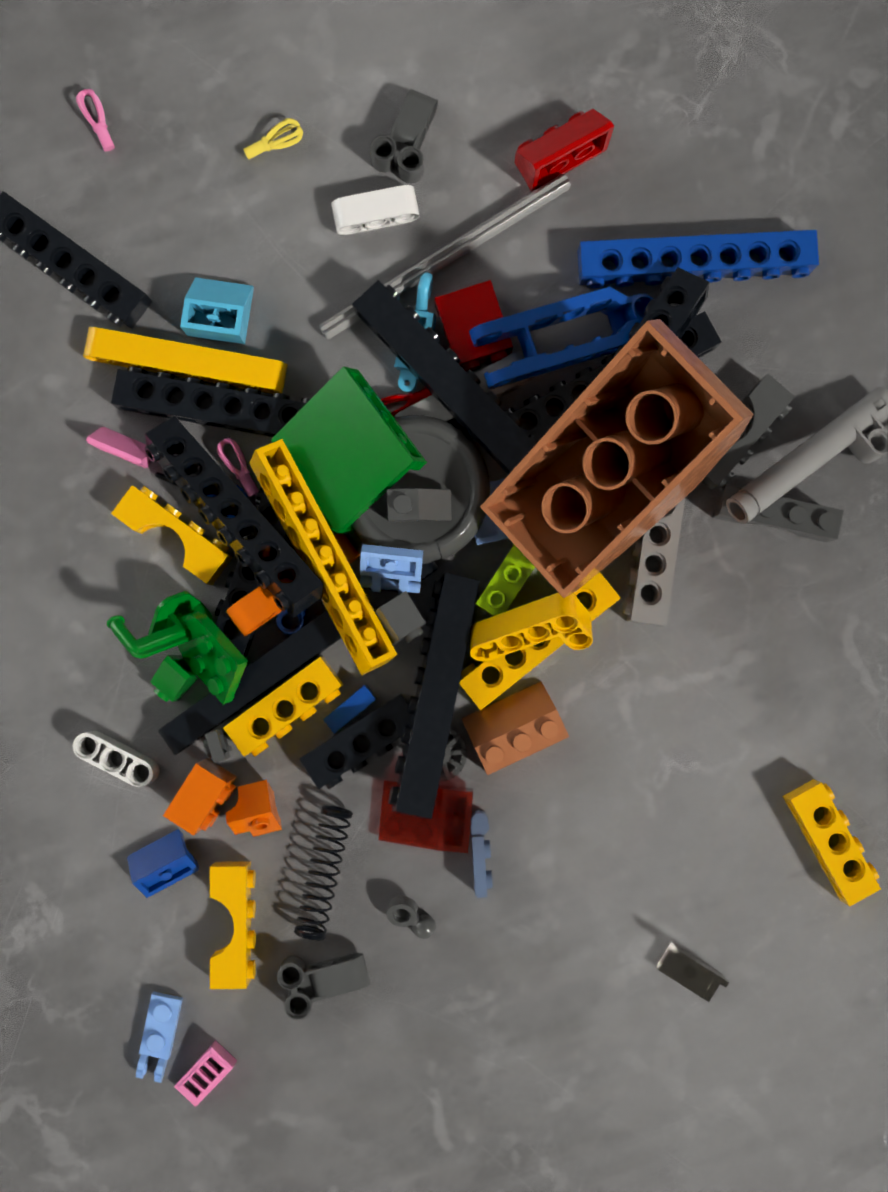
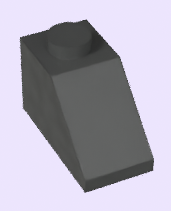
M421 488L387 489L388 521L391 523L452 521L451 490Z

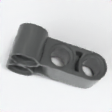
M413 89L408 91L389 136L379 135L370 144L372 165L377 171L385 173L393 170L395 167L398 169V175L401 180L410 184L416 183L422 178L424 158L420 148L435 116L438 106L437 99ZM384 150L391 153L387 157H379L377 155L380 151ZM411 161L415 162L417 166L409 169L404 164Z
M363 953L349 954L308 966L300 957L289 956L282 961L277 973L279 985L283 989L290 990L284 1004V1010L286 1015L293 1020L306 1018L315 1001L360 990L370 985ZM294 967L299 971L300 976L295 979L288 978L284 973V969ZM302 997L306 1000L307 1005L303 1008H297L292 1004L291 999Z

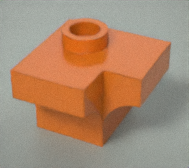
M267 779L237 787V804L231 810L225 812L227 824L235 835L250 831L252 836L256 837L282 830L274 791Z

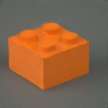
M209 758L197 762L163 814V817L193 836L201 830L206 831L209 826H213L221 813L217 810L219 805H223L225 801L227 802L236 790L237 786L233 783L237 776L217 763H213Z

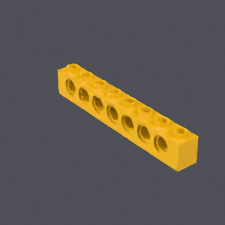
M283 439L255 449L249 464L296 553L323 582V596L321 600L360 674L364 675L388 663L398 654Z

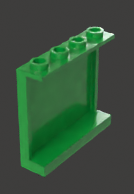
M344 366L271 439L272 442L283 439L316 503L325 515L329 527L337 533H352L353 529L350 525L384 495L387 489H390L409 470H420L427 463L360 371Z

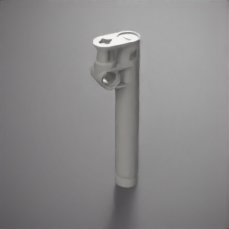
M884 387L875 388L739 490V492L728 498L726 507L730 515L737 522L747 524L756 515L776 502L846 447L863 463L874 462L888 453V389Z

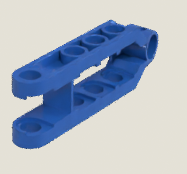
M607 287L475 326L469 330L474 347L484 346L517 336L525 357L524 359L512 362L508 367L491 373L485 372L484 377L488 389L499 388L615 353L621 345H626L632 327L636 322L641 323L645 317V309L653 298L647 294H637L628 297L611 287ZM596 312H602L607 315L613 331L611 336L602 339L598 336L589 343L575 347L571 344L562 351L548 355L546 352L537 355L530 332Z

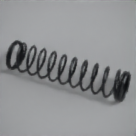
M328 805L322 806V812L320 813L342 820L348 825L333 826L319 823L318 826L338 831L345 835V837L332 838L316 835L315 837L331 841L343 848L330 850L313 847V850L332 854L338 857L340 861H322L314 858L310 859V861L330 866L337 870V873H321L313 870L307 872L312 875L326 877L335 882V884L319 885L312 882L304 884L324 889L330 892L332 896L317 897L310 894H303L302 896L307 899L320 900L330 907L328 909H316L304 905L299 907L305 911L318 912L327 917V920L314 921L303 917L297 918V921L302 923L316 924L322 927L324 931L306 925H299L294 928V933L297 936L316 941L326 938L327 929L322 924L328 922L330 918L324 912L332 909V905L327 900L335 897V894L329 888H333L338 884L331 876L340 874L338 867L333 864H339L343 861L337 852H342L346 849L338 841L347 839L348 835L340 829L350 827L351 824L346 819L353 817V812L350 810Z

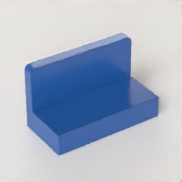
M179 829L127 857L132 884L146 898L200 870L198 861L186 849L183 833Z

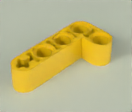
M558 592L474 623L470 628V655L477 661H490L558 636L571 649H586L593 642L591 615L576 595L572 593L563 598Z

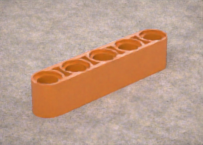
M344 533L334 535L348 563L351 564L360 556V553ZM284 578L280 581L283 583H290L293 580L289 578ZM259 586L226 610V613L244 637L282 612L273 599L274 595L267 588L263 589Z

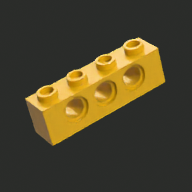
M321 656L235 718L223 729L244 757L250 753L256 757L269 747L266 741L275 735L278 739L282 738L293 729L290 725L299 717L302 721H305L316 713L317 710L314 706L322 700L328 704L341 694L338 689L344 684L326 659ZM307 682H311L317 687L318 693L314 699H308L303 695L302 689ZM283 700H287L293 705V713L289 717H285L279 712V704ZM258 718H264L268 722L269 730L266 734H260L256 731L255 722Z
M812 779L782 796L841 902L850 907L881 890L877 879H879L878 872L870 862L867 863L862 855L865 852L864 847L856 836L852 837L847 828L850 825L849 820L842 810H837L832 801L835 799L834 793L826 783L823 784ZM823 807L824 817L816 822L814 820V812L817 808ZM837 833L839 842L835 847L830 848L829 838ZM852 860V871L844 874V864Z

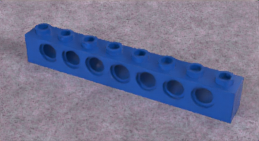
M817 230L580 241L577 250L579 285H587V288L591 289L601 288L604 284L616 283L617 287L632 286L634 282H645L649 286L659 285L663 283L667 276L671 277L677 267L713 283L722 280V278L732 277L734 281L749 280L752 276H762L764 280L776 279L780 275L804 278L809 276L819 265ZM779 251L786 252L790 257V261H784L780 257ZM749 253L758 254L761 262H754L750 258ZM720 255H728L732 259V264L722 262ZM668 257L672 259L674 266L667 267L663 265L661 258ZM690 257H700L703 265H695ZM641 259L645 264V268L639 269L634 267L631 260ZM611 260L615 263L616 269L608 270L604 268L602 262Z

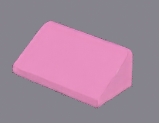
M101 427L86 439L87 443L93 447L140 467L148 468L151 462L145 452L146 444L109 428Z

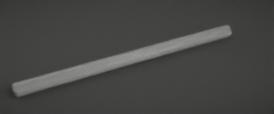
M560 174L390 280L384 286L386 287L389 284L399 295L419 284L423 273L435 274L568 191L571 186L569 179L565 174ZM350 305L321 323L320 330L327 339H331L361 319L355 314L353 306Z

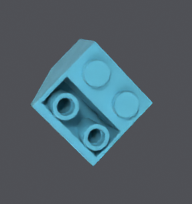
M195 277L184 299L181 329L190 337L245 344L254 286Z

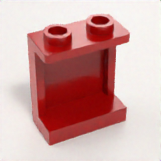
M491 280L434 298L438 317L440 316L449 347L460 358L461 362L459 365L466 372L469 369L474 371L481 367V363L490 360L492 363H495L512 353L513 345L510 338L474 347L469 334V330L475 326L503 318Z

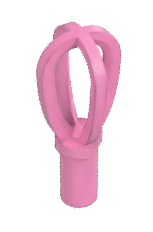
M92 89L80 91L76 95V102L82 114L92 125L93 131L97 134L105 152L113 150L115 146L107 130L108 126L105 122V114L100 99ZM85 96H90L93 99L98 114V123L92 119L84 104Z
M230 438L220 441L217 445L219 457L228 469L235 474L237 480L241 482L248 496L256 495L259 490L249 474L250 471L247 469L246 460L239 445ZM230 444L233 447L240 462L241 470L235 468L224 452V445Z

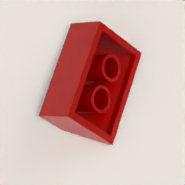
M595 109L585 113L579 111L571 116L564 125L560 127L554 125L535 141L529 139L523 142L517 148L514 163L530 191L538 189L560 174H565L605 152L613 133L614 124Z

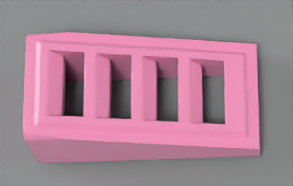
M215 1040L174 1087L196 1107L233 1069L237 1060ZM210 1057L222 1067L220 1071L208 1061ZM202 1065L214 1075L213 1079L200 1068ZM195 1073L207 1083L205 1087L193 1077ZM187 1081L200 1091L197 1096L185 1085Z

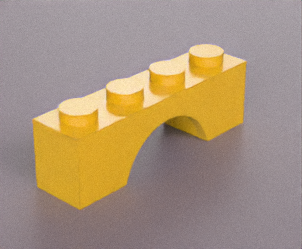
M132 485L111 514L129 528L141 534L156 527L173 529L180 536L184 544L185 558L183 567L204 583L213 585L233 558L227 553L229 547L217 538H214L213 541L203 536L206 530L191 520L187 524L179 517L182 513L169 503L165 507L156 501L158 495L146 486L139 489Z
M251 861L214 862L210 866V898L221 902L229 910L234 923V933L231 942L215 951L210 957V989H246L251 979H255L256 962L251 960V949L255 948L256 932L251 930V918H255L256 902L251 900V888H255L256 872L251 870Z

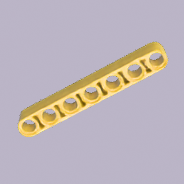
M98 327L88 328L83 354L84 358L95 362L127 368L137 367L155 373L165 372L177 377H192L209 383L220 382L242 389L253 388L270 394L283 393L288 364L274 359Z

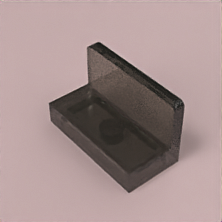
M673 942L670 943L656 966L658 971L707 1002H710L720 984L727 988L730 983L722 973Z

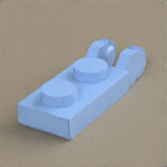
M155 991L151 994L139 1050L141 1055L137 1065L136 1078L143 1079L147 1072L149 1056L159 1058L154 1072V1082H162L167 1060L172 1052L183 997Z

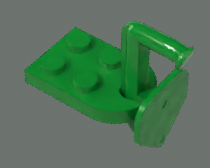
M188 591L169 596L157 606L148 635L136 639L125 626L123 616L116 615L107 620V627L112 630L117 639L133 657L147 658L178 646L182 657L190 666L192 672L198 675L208 687L210 693L215 695L222 705L233 701L248 660L213 622L212 615L206 606Z

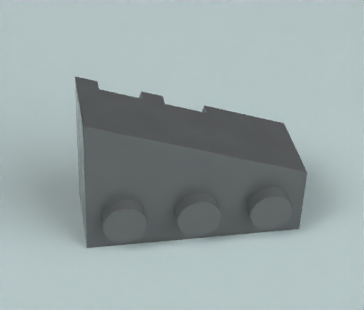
M406 591L375 611L393 646L404 639L408 644L423 634L422 628L426 622Z

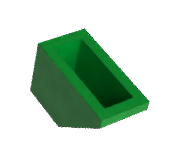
M167 655L150 682L156 687L154 692L162 700L175 702L183 697L199 677L192 672L190 666L181 655Z

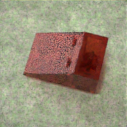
M384 780L379 828L380 841L437 851L468 853L473 788L439 785L432 819H423L391 812L393 805L388 804L389 794L392 786L397 787L398 781Z

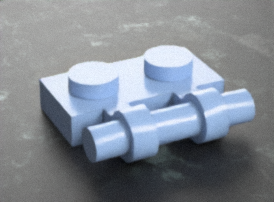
M362 544L360 560L361 587L371 588L372 592H381L382 589L398 591V594H402L405 591L407 593L420 594L424 550Z

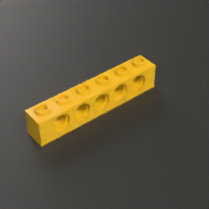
M600 572L577 591L573 592L576 596L579 593H585L589 596L590 605L587 611L591 615V622L621 599ZM558 636L544 641L539 647L530 646L519 651L522 658L517 665L508 664L505 655L490 661H483L477 667L471 663L461 672L462 679H460L459 684L481 711L561 647L564 642ZM489 666L495 667L499 673L497 681L492 684H488L482 679L483 670Z

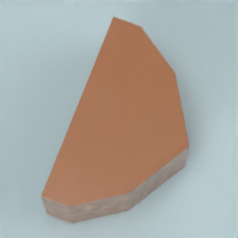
M661 319L648 320L485 500L480 508L559 594L565 598L581 588L619 557L691 493L740 438L754 414Z

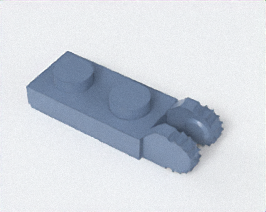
M478 809L472 812L473 814L470 818L474 892L477 898L487 897V889L493 888L492 871L486 870L485 858H491L490 840H484V835L489 830V820L485 811L483 812Z

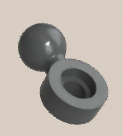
M397 896L390 900L387 918L393 925L399 927L412 925L413 933L421 939L431 937L436 929L435 921L431 916L426 914L417 915L418 906L413 899L406 896Z

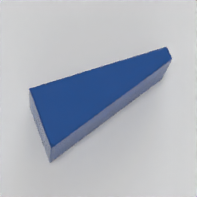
M365 684L326 716L323 721L335 734L378 698Z

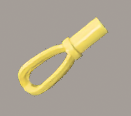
M293 118L284 119L271 128L266 137H262L261 140L243 150L249 160L265 151L269 152L272 149L290 147L302 139V128L297 120ZM293 128L297 129L293 133L273 141L281 134Z

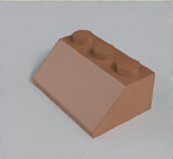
M542 681L483 708L481 711L478 710L461 718L487 775L569 737Z

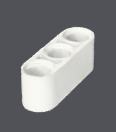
M401 185L335 199L331 203L336 231L340 235L355 234L413 222L420 217L415 190L411 185Z
M85 732L74 739L72 746L77 757L132 786L144 787L154 782L159 776L160 769L155 760L101 732ZM88 737L92 738L96 744L93 753L85 748V741ZM114 751L119 752L122 756V764L120 766L114 765L111 761V755ZM140 764L146 766L149 770L147 780L141 779L137 774Z

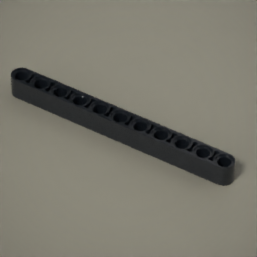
M435 561L429 564H422L421 581L439 568ZM362 587L374 611L400 595L398 591L381 589V592H372L371 588ZM328 611L323 612L299 631L247 666L233 701L222 705L215 695L209 693L160 728L158 732L173 754L177 755L205 736L206 733L212 731L341 639Z

